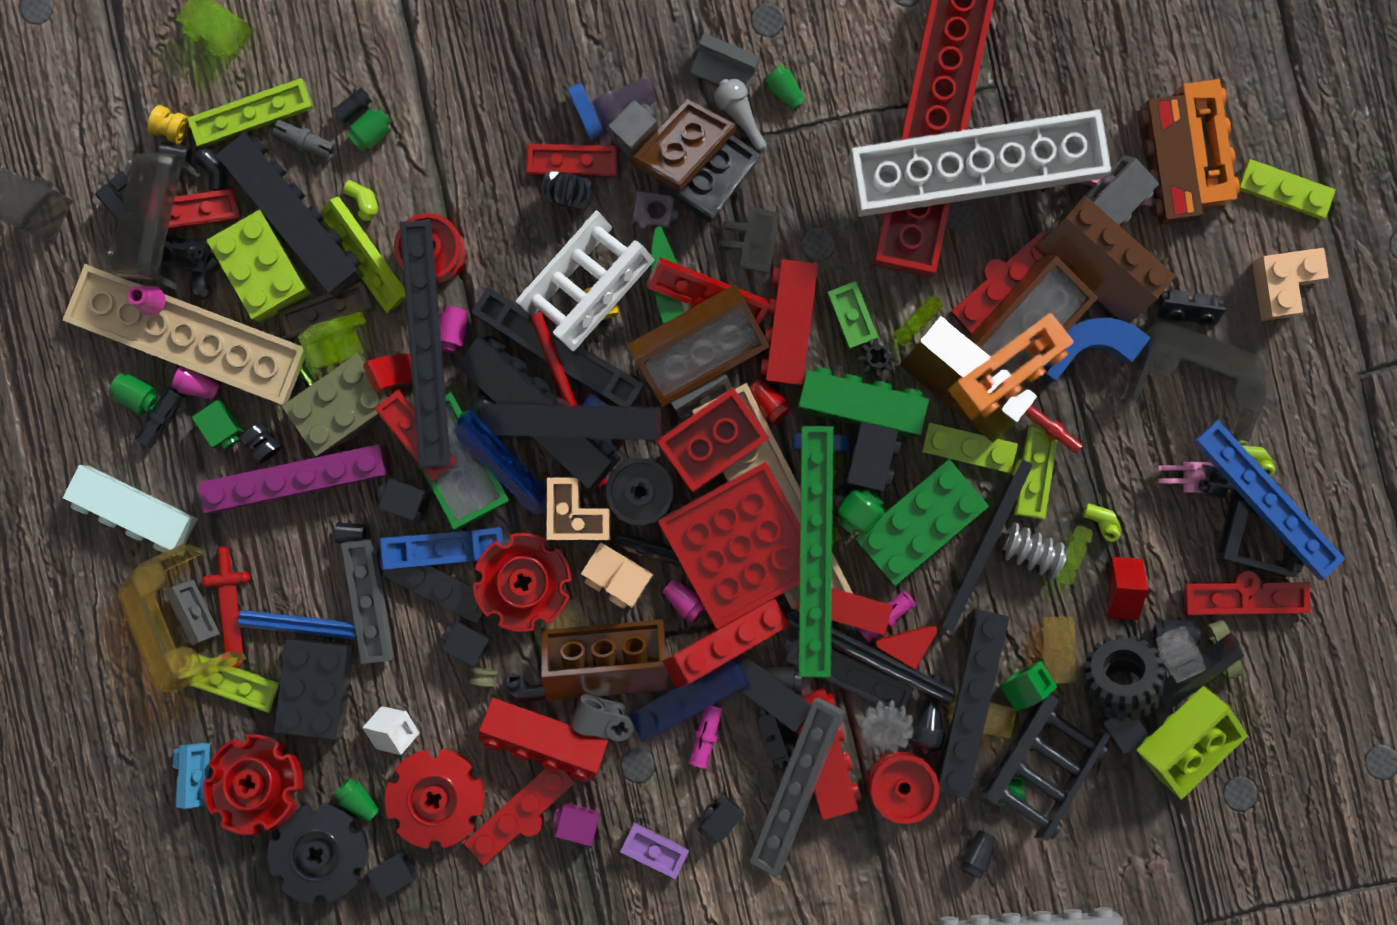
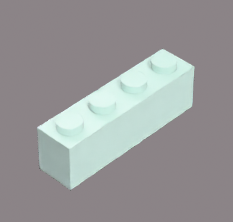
M85 465L78 466L63 496L64 499L72 502L70 506L72 509L83 514H88L90 511L99 515V522L113 528L117 524L127 529L125 534L139 541L146 538L154 542L152 546L154 549L166 554H170L171 551L183 550L197 521V518L97 469Z

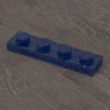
M470 409L462 413L453 430L458 440L471 450L480 463L486 466L498 478L499 482L519 500L523 507L527 508L535 517L543 513L547 505V489Z
M734 657L693 682L678 687L630 713L629 716L641 741L645 742L750 684L737 658Z

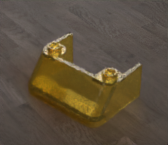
M182 544L139 564L118 588L119 602L152 684L161 692H176L246 659L244 653L227 652L202 664L198 654L193 649L188 647L175 648L153 593L163 586L165 581L164 571L203 554L201 548L188 544Z

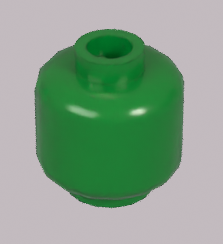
M865 487L862 490H852L838 507V513L842 518L840 525L853 535L857 531L863 534L871 532L884 515L882 508L884 502Z

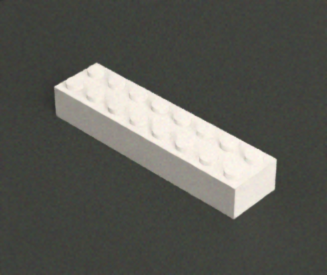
M1101 109L852 148L849 155L859 217L1099 180L1111 172Z

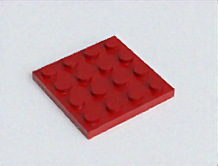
M766 462L658 520L716 629L800 584V523Z

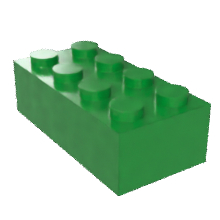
M814 367L812 371L807 370L805 373L796 411L852 425L865 422L898 430L897 435L911 439L921 435L929 398L922 397L923 392L904 388V391L901 392L892 390L891 384L874 381V384L871 385L861 383L862 377L851 374H844V377L840 378L832 376V370L822 367Z
M948 459L943 461L885 510L883 517L871 532L867 534L859 532L852 539L891 585L896 586L987 509L989 505L951 460Z

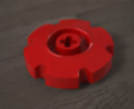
M515 533L509 536L510 542L506 546L501 545L499 541H494L482 552L475 565V570L481 573L482 578L479 582L473 583L472 587L475 600L485 616L496 613L499 616L498 626L511 631L525 632L535 629L534 623L536 620L543 619L545 623L549 624L562 612L569 599V595L563 592L562 586L564 583L571 581V572L564 555L558 548H555L553 551L545 549V538L535 534ZM518 574L530 579V582L526 584L527 589L524 591L521 587L515 588L514 582L518 580Z
M250 734L246 736L244 744L240 740L233 739L215 753L209 763V767L213 769V775L209 779H204L203 793L209 813L211 815H222L220 825L224 829L241 835H259L262 826L266 830H275L292 816L298 806V803L293 800V795L296 791L303 789V775L297 757L291 754L284 755L285 744L268 736ZM251 782L255 783V788L251 787Z
M445 748L439 751L437 757L432 756L428 749H424L403 760L395 769L399 775V780H391L387 783L385 791L387 816L389 819L396 818L400 821L397 833L409 843L426 849L431 846L433 840L439 841L441 847L446 848L466 838L475 828L471 821V816H480L485 805L482 778H472L470 775V769L473 767V764L460 753ZM439 793L442 798L438 802L431 803L429 798L432 794L436 795Z

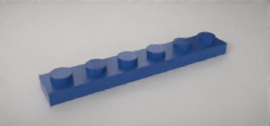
M1219 420L1208 426L1192 442L1319 581L1326 579L1345 559Z

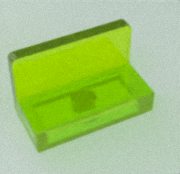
M362 311L311 325L298 336L312 369L315 370L349 360L357 353L359 355L364 354L362 345L355 332L367 323Z

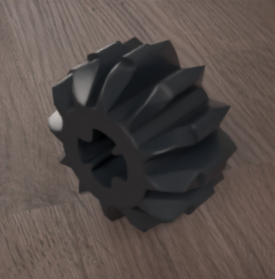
M550 171L545 173L544 180H542L540 198L546 203L584 210L588 208L589 201H591L593 184L587 178H582L581 176Z

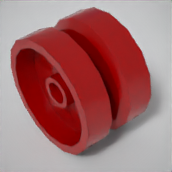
M432 213L414 215L406 221L431 220L433 245L436 247L434 249L437 285L447 284L458 276L465 265L467 252L464 239L454 225L441 215ZM399 228L393 247L396 260L403 269L401 233Z
M896 750L886 753L874 762L868 773L867 789L871 801L883 817L894 823L911 824L921 821L933 811L938 801L939 783L935 772L921 757L912 752ZM901 783H907L905 785L907 790L904 792L898 789Z

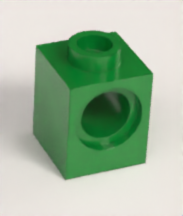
M216 400L192 416V419L212 448L227 450L239 442L238 437L245 433L227 404Z
M1039 661L1013 673L1000 687L1005 693L1007 700L1010 701L1017 712L1043 701L1057 688V685L1042 661Z

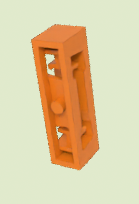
M1220 79L1185 83L1175 92L1176 96L1185 95L1202 208L1229 205L1237 199V195L1240 192V184L1238 178L1234 177L1233 172L1235 152L1229 145L1228 136L1231 133L1230 120L1228 117L1225 118L1226 91L1224 88H1221ZM1208 114L1209 121L1205 124L1212 171H1208L1205 175L1204 168L1208 167L1201 119H1204Z
M1050 313L958 380L948 391L971 420L980 413L985 418L999 407L996 401L1004 396L1009 400L1023 389L1019 384L1024 380L1028 379L1032 383L1046 371L1043 369V366L1048 362L1055 366L1069 354L1065 350L1074 341L1052 313ZM1034 337L1036 341H1034L1028 348H1026L1031 343L1030 340ZM1026 348L1034 358L997 385L990 395L987 391L996 384L990 374ZM981 376L983 380L978 383L976 379Z

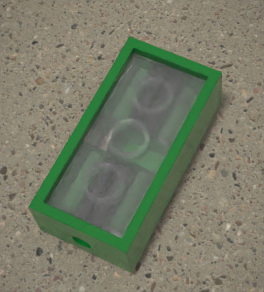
M452 392L446 394L450 453L457 460V463L434 482L423 469L421 470L453 531L456 532L509 504V499Z

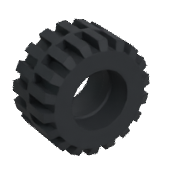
M1116 635L1115 640L1108 637L1103 639V645L1100 643L1095 644L1093 652L1089 651L1086 656L1084 665V691L1087 692L1088 702L1094 703V709L1098 713L1103 710L1105 711V717L1111 719L1112 716H1117L1118 721H1125V717H1130L1131 721L1138 720L1139 714H1142L1144 717L1149 715L1150 708L1156 709L1159 705V699L1163 695L1165 669H1163L1164 662L1162 658H1158V651L1155 647L1149 649V643L1145 640L1138 642L1135 636L1123 639V635ZM1117 671H1127L1138 676L1140 680L1131 685H1120L1112 682L1108 676Z

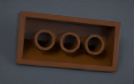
M1086 195L1071 202L1035 246L1043 255L1057 256L1098 297L1096 302L1115 319L1129 324L1158 299L1175 277L1168 268Z
M663 619L542 630V681L546 701L581 698L582 695L586 694L604 696L669 690L668 672L662 662L663 659L667 658Z

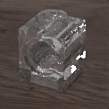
M1185 626L1167 631L1161 637L1156 638L1160 657L1177 683L1206 671L1202 654Z

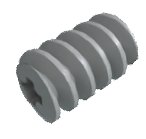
M1013 522L1001 542L999 553L1002 550L1006 551V561H1009L1013 555H1016V565L1018 566L1025 559L1028 560L1027 570L1029 571L1036 565H1039L1040 576L1047 570H1051L1050 580L1054 581L1066 562L1069 549L1064 551L1065 546L1061 542L1053 546V539L1050 537L1042 541V535L1039 532H1035L1030 537V528L1024 527L1019 532V524Z

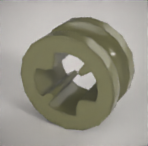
M475 667L470 669V672L473 673V678L469 679V684L492 687L497 685V682L494 681V676L498 675V670Z

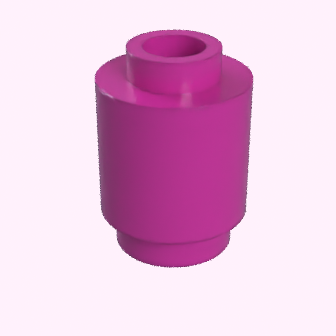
M444 306L443 312L439 313L442 351L456 353L457 349L463 348L469 319L466 318V310Z

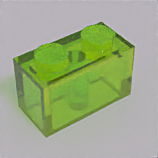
M188 0L176 18L183 27L181 32L195 42L202 39L208 43L206 48L221 59L226 55L235 60L253 33V29L247 22L213 0Z

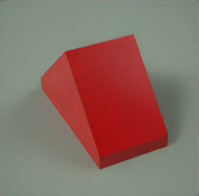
M1111 557L1107 618L1139 620L1148 592L1143 559Z
M928 625L873 639L874 646L911 668L916 669L935 637L937 629L935 625Z

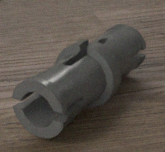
M281 119L276 122L275 125L286 131V133L274 128L272 133L274 138L296 146V150L300 152L308 151L326 161H330L333 157L330 152L322 148L335 152L336 143L313 135V132L307 128L302 130Z

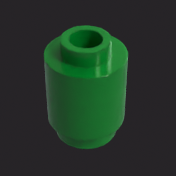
M371 107L350 125L351 130L346 134L363 152L367 148L372 149L392 131L388 127L392 121L381 108L375 112Z
M117 375L108 391L109 395L113 396L115 402L139 415L148 412L150 408L153 409L158 401L156 389L132 375Z

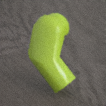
M348 180L344 185L343 194L357 200L360 209L358 211L360 219L364 221L373 220L378 212L375 194L370 189Z

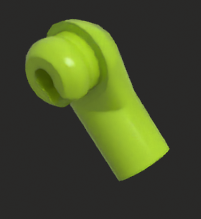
M1242 445L1264 471L1272 477L1275 473V463L1267 451L1262 447Z
M1087 503L1082 517L1096 521L1106 541H1117L1122 530L1116 514L1112 510Z

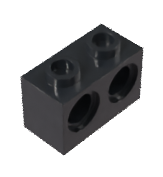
M389 478L388 483H383L378 492L377 500L380 501L378 508L413 521H424L434 493Z

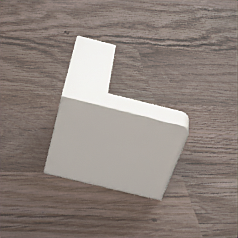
M380 707L363 727V730L376 749L402 755L419 735V731L406 711L388 707Z

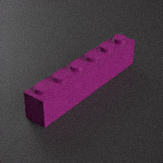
M378 444L198 482L204 513H219L392 476L386 446Z

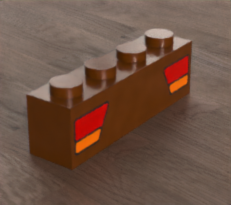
M1185 95L1149 99L1141 106L1138 120L1140 127L1144 128L1146 139L1143 141V153L1146 158H1149L1150 169L1148 171L1159 183L1154 189L1155 199L1152 200L1153 215L1158 218V225L1195 220L1203 215Z

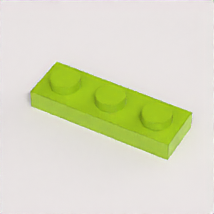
M1252 159L1246 161L1239 181L1240 191L1321 220L1327 217L1336 189Z
M928 423L921 453L1010 474L1018 444L1000 439L992 443L984 435Z

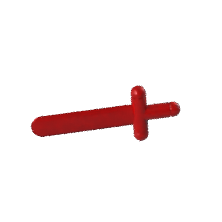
M221 546L217 550L219 574L204 576L201 583L206 588L218 587L225 660L229 666L238 667L243 663L244 657L241 629L238 626L239 610L236 585L248 583L250 581V574L245 571L232 573L229 549Z

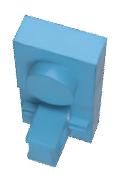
M209 743L180 745L179 749H173L172 767L179 770L177 776L176 808L186 809L206 806L203 783L204 779H209Z

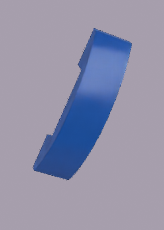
M502 528L379 539L382 570L478 561L482 552L494 541H499L503 545Z

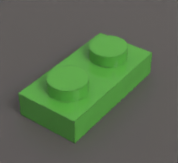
M856 281L827 292L848 349L878 338Z

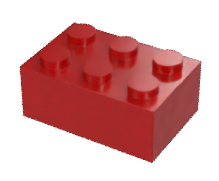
M732 387L661 437V439L657 440V443L692 493H694L768 441L769 437L734 387Z

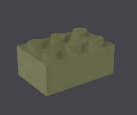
M358 353L282 405V408L316 457L332 454L381 419L374 408L388 398L390 394L387 390L374 392L362 366L367 360Z

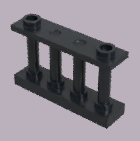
M1048 695L1043 701L1034 704L977 798L987 806L1003 802L1040 827L1034 837L1038 841H1049L1050 838L1054 839L1062 827L1060 821L1095 761L1101 760L1107 752L1109 746L1106 743L1111 736L1103 732L1095 734L1091 738L1057 715V710L1054 708L1059 700L1052 695ZM1044 725H1052L1086 749L1078 764L1041 740L1042 736L1039 733ZM1029 750L1031 752L1033 750L1037 751L1071 775L1062 790L1025 766L1024 758ZM1013 776L1015 778L1021 777L1055 800L1047 816L1010 792L1008 784Z

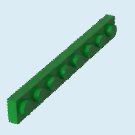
M833 426L801 427L799 677H831Z

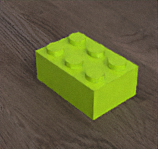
M260 209L207 239L208 244L252 320L261 324L277 315V311L290 307L313 294L276 228Z
M1203 686L1196 693L1190 695L1186 703L1177 712L1167 717L1164 724L1154 734L1145 738L1142 745L1136 751L1154 775L1182 800L1248 735L1231 708Z

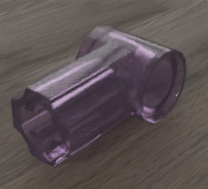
M644 76L618 91L614 89L601 94L593 101V105L606 129L609 130V125L633 100L640 105L645 103L649 106L657 101V97L650 82Z

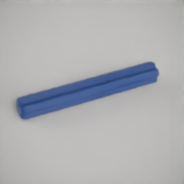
M247 610L240 611L238 616V626L352 640L357 639L353 622Z

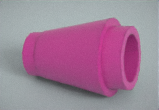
M133 286L127 293L129 302L146 316L157 315L165 306V295L156 286Z
M179 366L172 382V388L177 389L180 394L209 398L211 400H215L221 386L220 383L215 382L212 378Z
M675 579L662 592L684 621L688 619L691 623H694L706 610L698 594L683 584L678 583Z

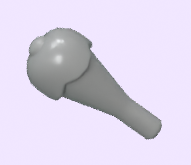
M738 79L722 80L714 93V100L718 108L724 110L746 132L756 151L762 150L767 144L756 127L747 97V87Z

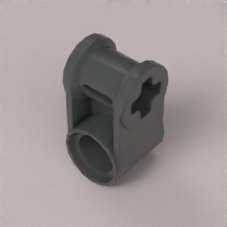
M588 694L581 696L570 724L572 729L582 735L597 736L613 741L626 740L631 736L634 728L632 721L628 718L629 712L625 704Z

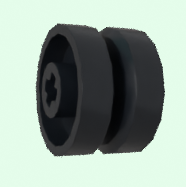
M633 458L622 462L612 471L607 481L606 498L610 509L619 519L631 525L646 526L658 522L659 519L668 513L673 503L674 487L670 475L661 464L648 458ZM644 487L647 491L646 496L636 497V488Z

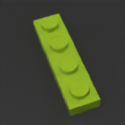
M299 78L188 117L187 119L196 145L201 149L241 135L244 132L247 133L270 125L279 119L284 120L314 109L304 80Z
M340 197L330 199L320 212L325 218L321 221L327 230L332 227L343 240L339 246L345 253L351 250L362 263L358 267L364 275L362 280L385 312L389 313L395 310L406 298L405 288Z

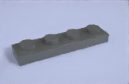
M371 538L341 543L361 664L390 661L394 659L375 540Z

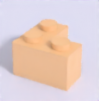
M1324 248L1268 255L1252 262L1261 321L1289 318L1303 313L1299 286L1315 284L1329 278Z
M547 478V540H611V509H580L581 481L577 478Z
M600 542L581 573L587 577L584 583L599 592L602 587L611 594L609 600L623 609L627 605L633 607L654 575Z

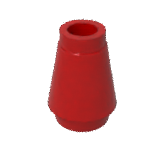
M762 379L757 380L749 387L766 421L770 420L772 424H776L791 411V407L788 405L789 400Z

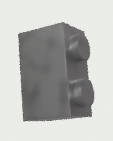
M633 100L609 125L611 140L626 155L632 158L658 130V123L655 120L657 117L656 113L647 104L643 103L640 105Z
M1124 155L1111 168V172L1103 179H1100L1086 196L1119 226H1122L1129 221L1132 212L1139 204L1145 203L1152 197L1153 190L1159 183L1137 158Z

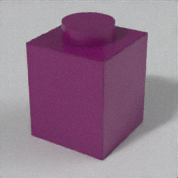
M565 802L562 810L556 809L552 827L557 828L555 837L592 846L601 811Z

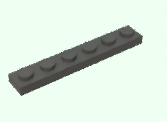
M819 697L813 700L750 859L751 864L774 877L781 874L846 712Z

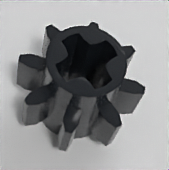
M875 338L871 348L865 344L862 345L861 348L866 354L865 356L858 357L857 361L865 363L864 374L869 370L875 371V376L879 377L882 368L889 372L892 370L888 361L895 359L896 355L889 354L887 350L891 343L888 342L882 346L879 345L878 339ZM879 351L883 355L881 357L883 364L877 362L874 365L870 361L873 357L870 352L876 354Z

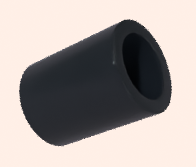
M162 142L158 151L159 163L188 168L192 160V149L188 146Z
M337 522L335 527L336 544L366 539V524Z

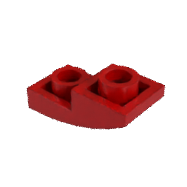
M410 353L379 357L368 360L362 365L375 393L391 388L397 390L413 385Z

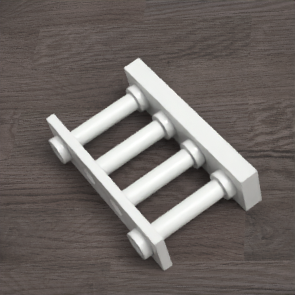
M597 210L584 222L583 226L516 300L529 314H536L540 310L558 325L553 333L573 352L655 261L643 245L636 240L627 248L611 236L609 231L613 227ZM599 243H602L619 257L608 270H605L588 256ZM579 265L598 279V282L587 294L568 279ZM559 288L578 302L567 316L563 315L548 302Z

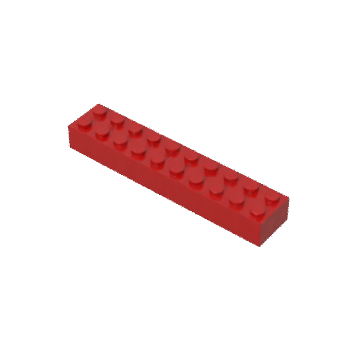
M929 0L899 141L967 130L994 0ZM951 203L883 213L872 266L932 278L937 270Z

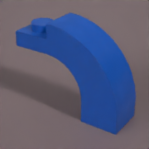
M1094 318L1072 326L1067 332L1074 341L1065 350L1069 355L1055 366L1051 362L1044 365L1043 368L1046 369V372L1041 377L1050 384L1057 381L1077 353L1087 348L1104 350L1124 365H1127L1134 361L1151 337L1134 325L1118 319Z

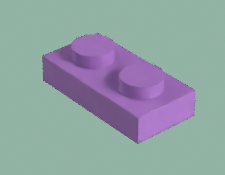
M633 823L620 852L676 879L689 849L637 823Z

